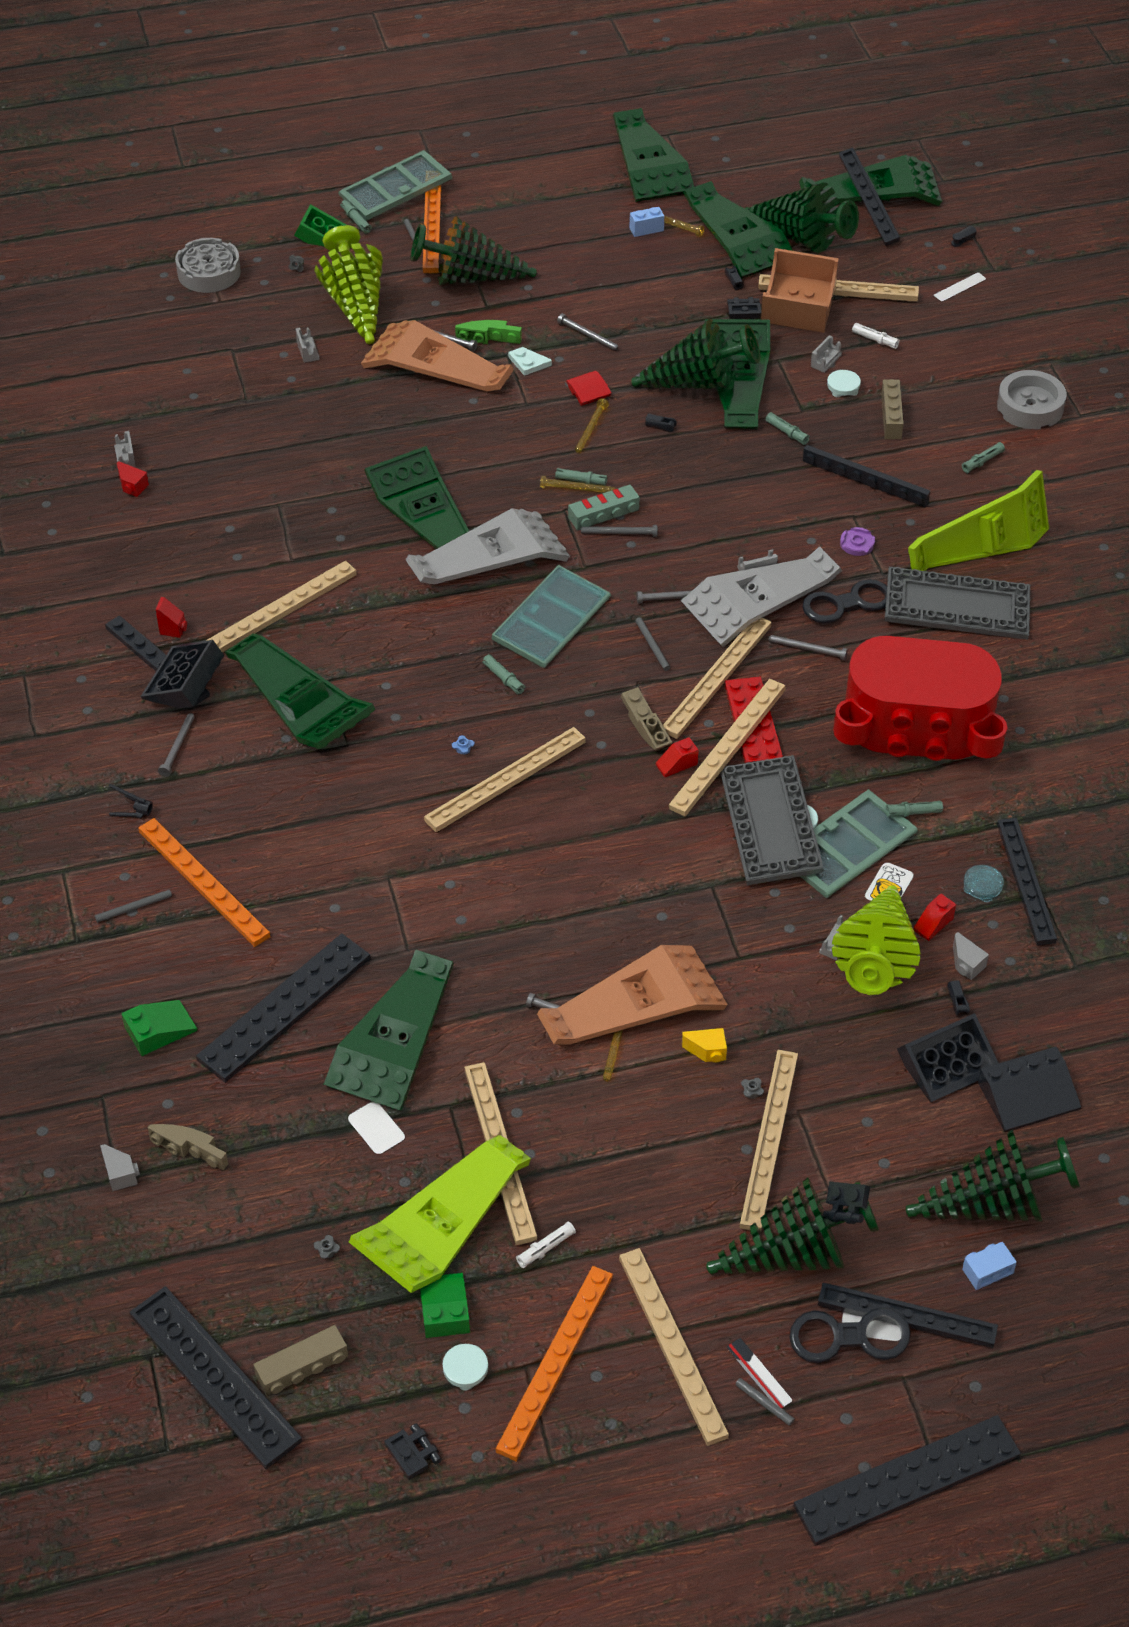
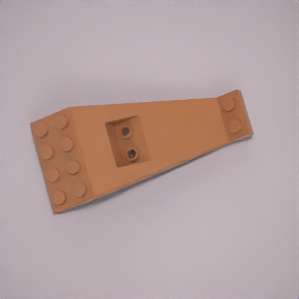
M416 320L389 324L386 331L380 335L379 340L372 346L370 352L365 355L364 360L361 362L363 368L390 364L415 371V373H423L484 391L500 390L514 370L511 364L496 366Z
M660 945L558 1008H540L537 1015L553 1044H573L691 1010H724L728 1004L692 946Z

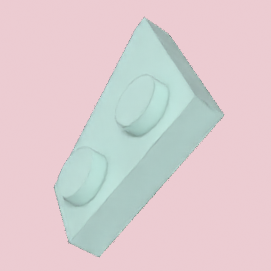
M524 347L508 352L509 359L524 376L552 366L551 359Z

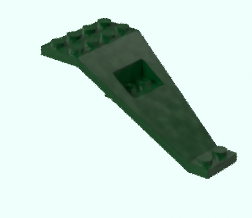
M642 108L613 113L635 202L684 194L685 190L694 187L688 162L645 121Z
M903 155L863 167L879 198L883 201H890L891 198L914 196L937 206L942 202L931 164L927 161L923 162L914 156ZM847 172L816 182L804 177L799 181L801 189L823 182L829 184L823 190L827 187H833L836 193L830 196L828 200L831 197H837L839 203L847 200L853 202L862 201Z
M712 181L684 191V195L691 208L727 251L741 279L772 268L775 248L793 251L782 229L719 195Z
M712 319V324L717 323L720 327L718 333L723 332L724 342L727 341L728 346L741 342L739 333L743 325H750L756 336L760 349V362L757 364L750 363L744 352L733 355L732 366L734 368L731 371L734 370L735 373L734 387L731 390L717 389L724 410V429H758V408L770 354V320ZM747 365L750 369L746 370L744 366Z
M427 446L365 468L364 471L377 500L435 549L469 532L438 472ZM430 499H434L435 503H431ZM414 505H419L420 509H416Z
M252 633L225 651L227 658L239 662L299 743L317 749L325 748L329 742L339 738L342 733L355 727L356 723L369 717L370 713L375 711L372 703L350 697L261 635Z
M415 950L409 969L338 1044L324 1085L402 1111L454 962ZM383 1028L388 1029L386 1034H382ZM402 1034H406L405 1040L400 1039Z

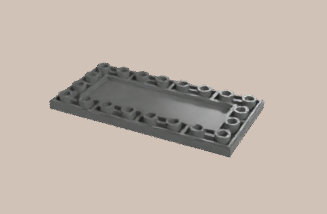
M889 567L884 620L886 622L1027 640L1029 638V584L919 571L917 569H903L900 567Z
M794 755L724 767L720 775L746 884L752 885L823 873L824 867Z

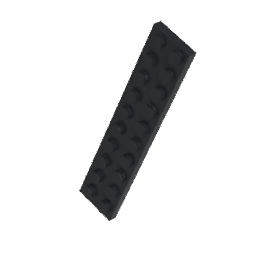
M341 933L196 1055L197 1061L226 1083L371 959L370 954Z
M166 1286L129 1312L130 1317L265 1470L302 1442V1437Z
M996 1415L794 1501L793 1506L814 1546L1016 1460L1020 1458L1021 1452L999 1416Z

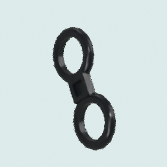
M867 579L855 583L850 593L839 596L823 591L814 592L804 599L802 608L804 614L809 619L823 624L836 622L845 612L857 610L859 607L868 611H880L886 606L887 585L878 580ZM872 587L880 590L885 598L878 603H869L862 600L858 592L863 588ZM816 600H828L836 606L837 611L832 615H819L811 609L810 604Z
M889 1308L873 1309L866 1313L860 1322L838 1323L833 1316L826 1312L814 1310L803 1313L794 1321L790 1329L789 1339L792 1349L800 1358L807 1362H826L837 1355L841 1347L859 1346L862 1347L866 1354L875 1359L889 1360L898 1357L906 1350L910 1343L911 1332L905 1318L900 1313ZM883 1317L896 1322L901 1331V1340L898 1345L889 1350H880L870 1344L866 1336V1329L874 1319ZM814 1320L822 1321L832 1329L834 1341L825 1352L812 1353L804 1349L800 1344L799 1331L807 1322Z

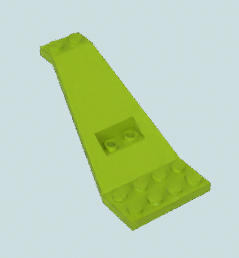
M1036 470L1018 489L917 538L908 547L912 570L926 571L932 567L1031 548L1049 530L1043 472Z
M501 1135L487 1140L384 1220L351 1235L349 1243L412 1293L441 1278L515 1171L528 1166L531 1158Z

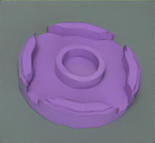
M854 527L842 533L840 546L848 554L855 556L867 555L874 549L875 537L867 529Z

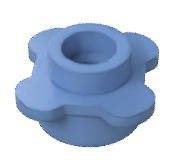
M459 736L458 740L452 743V748L456 749L459 754L469 753L471 747L474 746V741L468 740L465 736Z

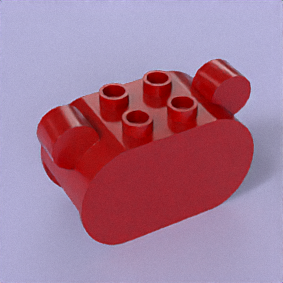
M895 636L870 638L860 644L851 657L846 697L844 701L837 705L835 711L834 736L844 744L861 745L869 750L889 753L895 757L911 755L927 757L935 761L963 759L972 755L980 758L996 757L1003 750L1007 732L1006 721L995 713L1002 680L999 665L987 651L968 643Z

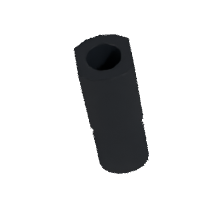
M968 226L960 232L953 234L951 245L959 247L964 242L975 237L977 230L973 226Z
M736 266L730 269L726 267L725 275L735 290L742 289L744 283L738 274Z
M648 413L645 425L673 432L677 421L674 418Z
M950 981L947 984L955 1015L963 1012L969 1014V1004L960 981Z

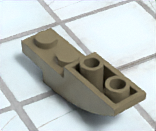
M639 688L623 692L621 698L629 711L628 716L643 739L655 751L671 745L672 741L657 714L652 713Z
M153 1124L148 1126L151 1142L157 1146L161 1145L167 1148L171 1154H178L184 1158L190 1153L195 1158L205 1160L211 1167H218L221 1170L227 1167V1154L216 1148L214 1137L184 1126L171 1124Z

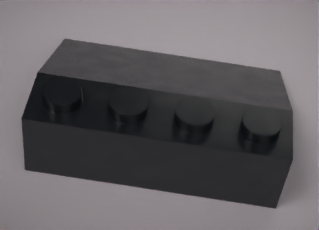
M214 640L172 646L140 697L143 700L176 708L193 707L201 693L205 690L207 683L213 677V673L220 665L224 654Z
M975 1013L897 1048L905 1068L930 1102L978 1081L982 1068L999 1064Z
M1057 1046L980 1070L978 1084L1004 1132L1081 1109L1068 1067Z

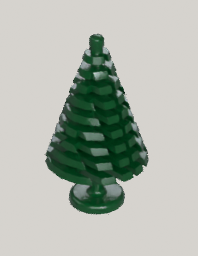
M825 182L744 208L782 229L787 238L795 241L797 244L800 243V245L806 246L807 249H811V251L816 253L825 251L829 247L835 235L826 237L835 230L840 238H852L859 223V211L855 202L847 200L842 202L839 207H835L839 204L838 198L831 197L829 200L828 198L836 192L833 187H827L823 190L824 187L829 185Z
M457 216L451 222L453 228H449L447 236H450L449 241L445 240L444 244L425 240L426 226L420 223L416 229L410 260L417 262L423 249L440 253L444 264L439 265V272H442L441 277L438 276L439 285H445L447 282L455 284L457 276L460 277V284L465 283L466 279H469V283L475 282L477 278L479 282H484L487 277L489 281H494L497 273L499 274L498 280H505L507 273L509 280L514 279L517 272L518 279L524 278L525 275L534 278L537 274V269L527 267L528 263L522 260L519 266L518 256L514 255L511 260V252L506 249L504 255H502L503 247L500 244H497L495 247V242L491 238L486 242V235L483 233L478 235V230L472 227L471 233L468 232L469 224L465 221L462 223L461 219Z
M709 319L694 331V334L691 332L679 344L673 346L671 351L668 350L664 353L663 359L660 356L656 359L655 363H651L648 366L647 370H642L639 377L632 378L631 383L633 387L643 385L645 388H651L652 385L655 388H661L662 386L671 388L673 385L675 386L674 388H681L683 385L685 389L693 387L695 389L715 388L721 390L723 388L731 390L735 382L734 370L731 371L733 365L732 356L744 352L750 363H759L760 349L758 341L750 325L746 324L740 328L741 342L728 346L727 341L724 342L723 332L718 333L720 328L718 324H712L713 320Z
M1011 1130L1007 1133L1018 1172L1014 1173L1004 1142L1000 1138L996 1141V1145L1006 1176H1001L991 1146H989L985 1150L993 1180H988L989 1178L981 1156L978 1154L973 1158L980 1184L976 1185L969 1162H966L962 1167L968 1184L967 1188L963 1187L960 1175L955 1170L951 1175L956 1192H951L948 1181L944 1178L940 1181L943 1196L939 1197L934 1185L929 1189L932 1200L927 1201L923 1193L918 1197L919 1203L907 1205L905 1211L909 1218L922 1213L924 1218H932L929 1210L935 1209L938 1219H945L942 1207L947 1206L951 1218L959 1219L955 1203L960 1202L965 1218L973 1220L968 1203L969 1199H973L979 1219L987 1220L981 1196L985 1195L993 1220H1001L993 1192L998 1191L1007 1220L1015 1221L1006 1188L1010 1187L1021 1220L1029 1221L1018 1186L1023 1184L1035 1221L1043 1222L1031 1181L1065 1172L1072 1188H1079L1080 1185L1064 1137L1058 1138L1056 1141L1060 1153L1059 1159L1026 1169L1015 1134Z
M807 1177L803 1181V1187L815 1220H813L807 1203L797 1186L792 1190V1194L804 1225L801 1226L795 1209L786 1195L782 1199V1204L791 1228L790 1231L776 1204L771 1211L779 1235H776L773 1225L765 1213L760 1219L767 1240H764L758 1225L754 1222L750 1226V1231L755 1245H751L748 1235L744 1232L739 1236L743 1250L739 1251L735 1240H733L729 1244L731 1255L727 1256L725 1250H721L718 1253L720 1259L707 1262L706 1269L711 1275L718 1273L722 1269L726 1274H733L731 1265L735 1264L739 1273H747L744 1261L748 1260L752 1271L760 1272V1265L756 1257L760 1255L767 1272H775L769 1251H772L780 1270L789 1271L782 1250V1246H784L795 1270H802L801 1261L794 1244L796 1241L809 1270H817L813 1254L806 1239L807 1236L822 1268L830 1269V1263L818 1234L819 1232H821L826 1247L837 1269L844 1268V1262L831 1228L845 1221L836 1223L831 1222L829 1219H824V1209L810 1179ZM868 1201L867 1209L860 1208L859 1214H863L869 1230L876 1232L879 1230V1227ZM849 1207L844 1208L843 1212H847Z

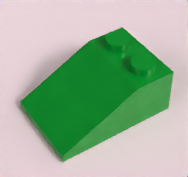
M310 204L294 236L308 244L324 246L322 241L324 235L329 230L345 226L346 224Z
M180 1000L142 1004L121 1013L124 1028L141 1056L198 1031Z
M463 1273L442 1275L440 1279L420 1288L425 1338L470 1333Z

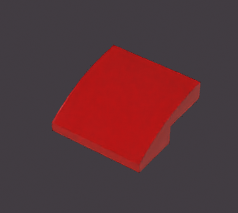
M597 371L566 380L572 395H576L581 406L611 396L609 387Z

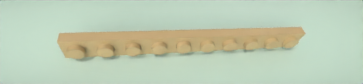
M760 274L758 289H768L771 275ZM837 280L834 295L918 301L919 286Z
M344 561L207 640H214L219 649L224 652L252 633L259 632L356 576V569L347 561Z
M760 618L748 625L738 635L663 724L669 736L675 739L679 738L725 683V680L730 677L771 628L770 621Z
M772 679L766 682L669 804L670 810L686 817L786 690L784 684Z
M576 728L569 729L425 815V822L435 832L440 831L585 743V737Z
M777 1050L740 1221L741 1229L750 1230V1226L756 1222L760 1231L762 1230L760 1218L766 1211L798 1053Z
M485 1062L465 1066V1074L485 1142L499 1135L508 1140ZM515 1171L500 1193L515 1244L520 1245L537 1241V1235L518 1171Z
M640 1248L619 1255L624 1271L706 1445L709 1446L728 1439L729 1434Z

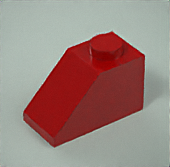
M120 461L117 462L123 492L138 497L149 485L147 472Z
M161 597L155 609L160 635L181 638L183 631L187 629L184 612L165 597Z
M688 737L673 743L656 762V766L664 777H668L698 765L699 749Z
M939 894L928 904L913 930L929 941L954 919L956 904L943 894Z

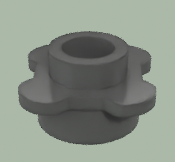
M291 255L289 257L290 270L302 272L304 270V259L301 256Z
M761 1079L742 1080L741 1086L744 1087L743 1094L745 1097L754 1099L763 1095L764 1089L761 1088Z
M327 1235L323 1240L314 1243V1249L318 1250L320 1257L323 1259L333 1257L340 1250L339 1245L335 1244L331 1235Z

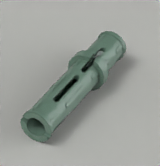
M348 200L341 202L343 204H340V206L346 212V215L352 218L365 234L369 233L372 230V226L360 215L358 209L352 206Z
M772 412L766 416V422L786 433L789 438L796 439L803 445L808 443L810 436L799 430V427L789 424Z
M998 442L984 452L973 455L970 460L962 464L963 471L969 473L974 468L983 466V463L1004 452L1005 446L1003 443Z
M557 468L555 473L556 479L587 483V485L597 484L606 486L608 479L607 475L594 474L591 471L587 473Z
M489 654L484 657L483 660L485 661H482L483 664L497 675L505 686H509L518 695L524 691L525 685L517 680L514 673L506 670L492 655Z
M942 801L902 802L901 804H887L885 806L887 817L898 815L908 817L912 814L942 813L943 811Z

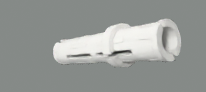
M855 323L852 328L853 333L874 340L880 345L884 344L893 349H896L899 345V339L891 337L885 332L881 333L858 323Z
M566 1222L538 1243H532L529 1249L516 1256L518 1264L525 1268L536 1259L543 1258L546 1252L576 1233L574 1226L570 1222Z

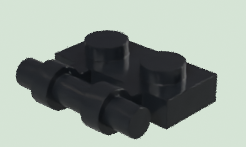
M734 297V299H727L729 319L761 318L762 312L759 298L748 297V299H739V297Z
M829 1181L826 1203L833 1205L830 1211L825 1210L823 1212L824 1219H829L831 1222L836 1223L840 1221H845L847 1224L862 1223L864 1216L859 1214V1209H867L870 1186ZM843 1206L849 1207V1210L843 1212Z
M417 1423L410 1427L413 1434L408 1436L403 1429L384 1441L386 1448L408 1480L428 1469V1463L425 1460L431 1459L435 1465L442 1461L438 1454V1448L436 1445L431 1444L427 1438V1432L421 1429ZM420 1443L424 1450L419 1452L414 1444Z

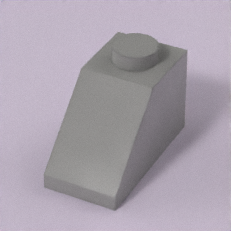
M957 932L953 943L955 968L961 975L972 980L986 968L989 954Z
M105 1144L100 1145L112 1191L137 1185L136 1176L140 1174L137 1163L132 1164L130 1155Z

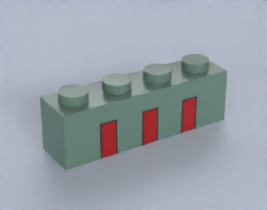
M627 485L569 504L568 518L574 527L580 530L582 527H589L639 510L640 497L631 485Z

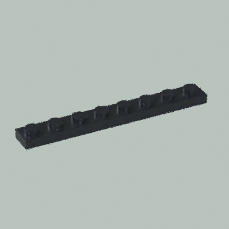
M854 148L839 152V158L885 246L900 241V236Z
M806 445L804 447L803 462L923 507H927L929 504L930 490L812 446Z
M120 615L105 624L106 630L154 671H157L166 657L165 653ZM206 688L199 696L195 706L210 697V693Z
M1017 818L1000 819L997 822V826L1036 946L1055 944L1057 937Z
M824 1282L822 1283L818 1299V1306L859 1316H864L869 1311L881 1307L893 1309L905 1318L909 1328L994 1348L997 1324ZM881 1317L875 1319L897 1325L895 1321L889 1318Z

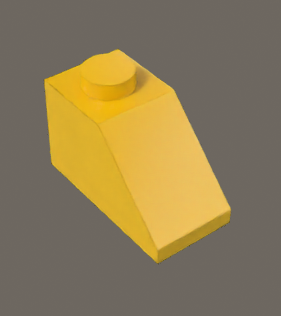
M723 1028L682 1032V1047L705 1062L726 1060L727 1046Z

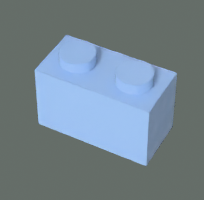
M660 207L630 213L629 228L634 237L664 231V214Z
M1002 1241L998 1244H990L980 1252L968 1254L965 1257L962 1270L974 1288L978 1290L1013 1274L1016 1261Z

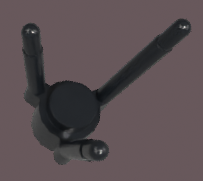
M109 784L110 788L135 801L133 809L136 810V813L110 812L109 816L137 817L142 819L143 815H150L153 808L152 801L140 798Z

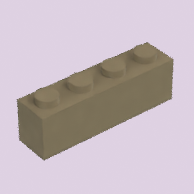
M883 380L881 399L885 439H902L903 413L900 380Z
M333 1325L254 1363V1371L266 1396L277 1394L285 1387L300 1383L304 1378L312 1374H318L332 1364L341 1363L348 1357V1350L336 1325Z

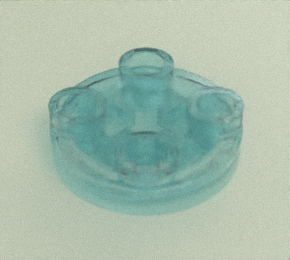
M976 865L966 871L963 889L966 893L984 902H990L992 898L1000 894L1004 881L1001 873L994 867Z

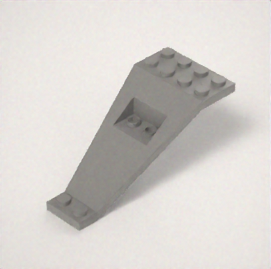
M512 508L425 556L409 554L406 561L420 582L438 584L539 557L567 562L570 556L538 512Z
M818 547L804 559L707 577L684 597L681 602L718 643L724 647L751 623L829 583L842 569L821 547Z

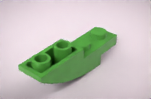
M479 320L458 324L455 327L456 337L467 341L476 340L477 343L488 344L489 340L521 344L522 327L509 326L507 321Z

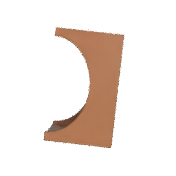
M775 248L768 289L766 293L763 292L761 319L770 320V324L824 333L836 288L839 258Z

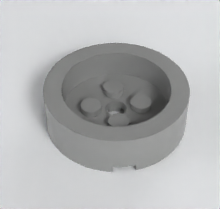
M219 238L193 240L185 244V248L179 250L176 254V268L180 283L184 287L196 292L210 293L224 290L233 285L241 273L237 248L230 242L228 244L222 242V239Z
M1036 370L1014 372L1005 377L1000 384L997 409L998 412L1000 411L1003 414V418L1007 422L1017 427L1041 429V426H1052L1063 415L1067 396L1066 389L1057 378L1045 372Z

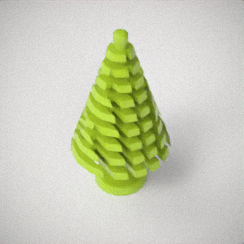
M349 225L335 227L329 230L322 240L324 247L329 250L328 254L332 259V264L324 255L319 259L323 272L317 265L314 271L317 279L322 283L344 315L347 316V319L352 323L359 335L365 338L366 344L370 345L375 342L376 314H378V299L380 295L379 278L381 277L383 264L382 253L376 247L366 244L370 251L367 254L359 243L361 237L356 227ZM350 249H353L356 253L355 257L351 253Z
M889 886L876 898H873L870 903L863 906L862 909L843 922L836 930L839 933L833 936V957L843 958L837 959L835 963L841 971H845L846 980L851 987L860 993L867 995L883 993L890 987L903 983L901 979H895L894 977L910 978L916 971L915 967L910 966H919V954H921L919 943L896 886Z

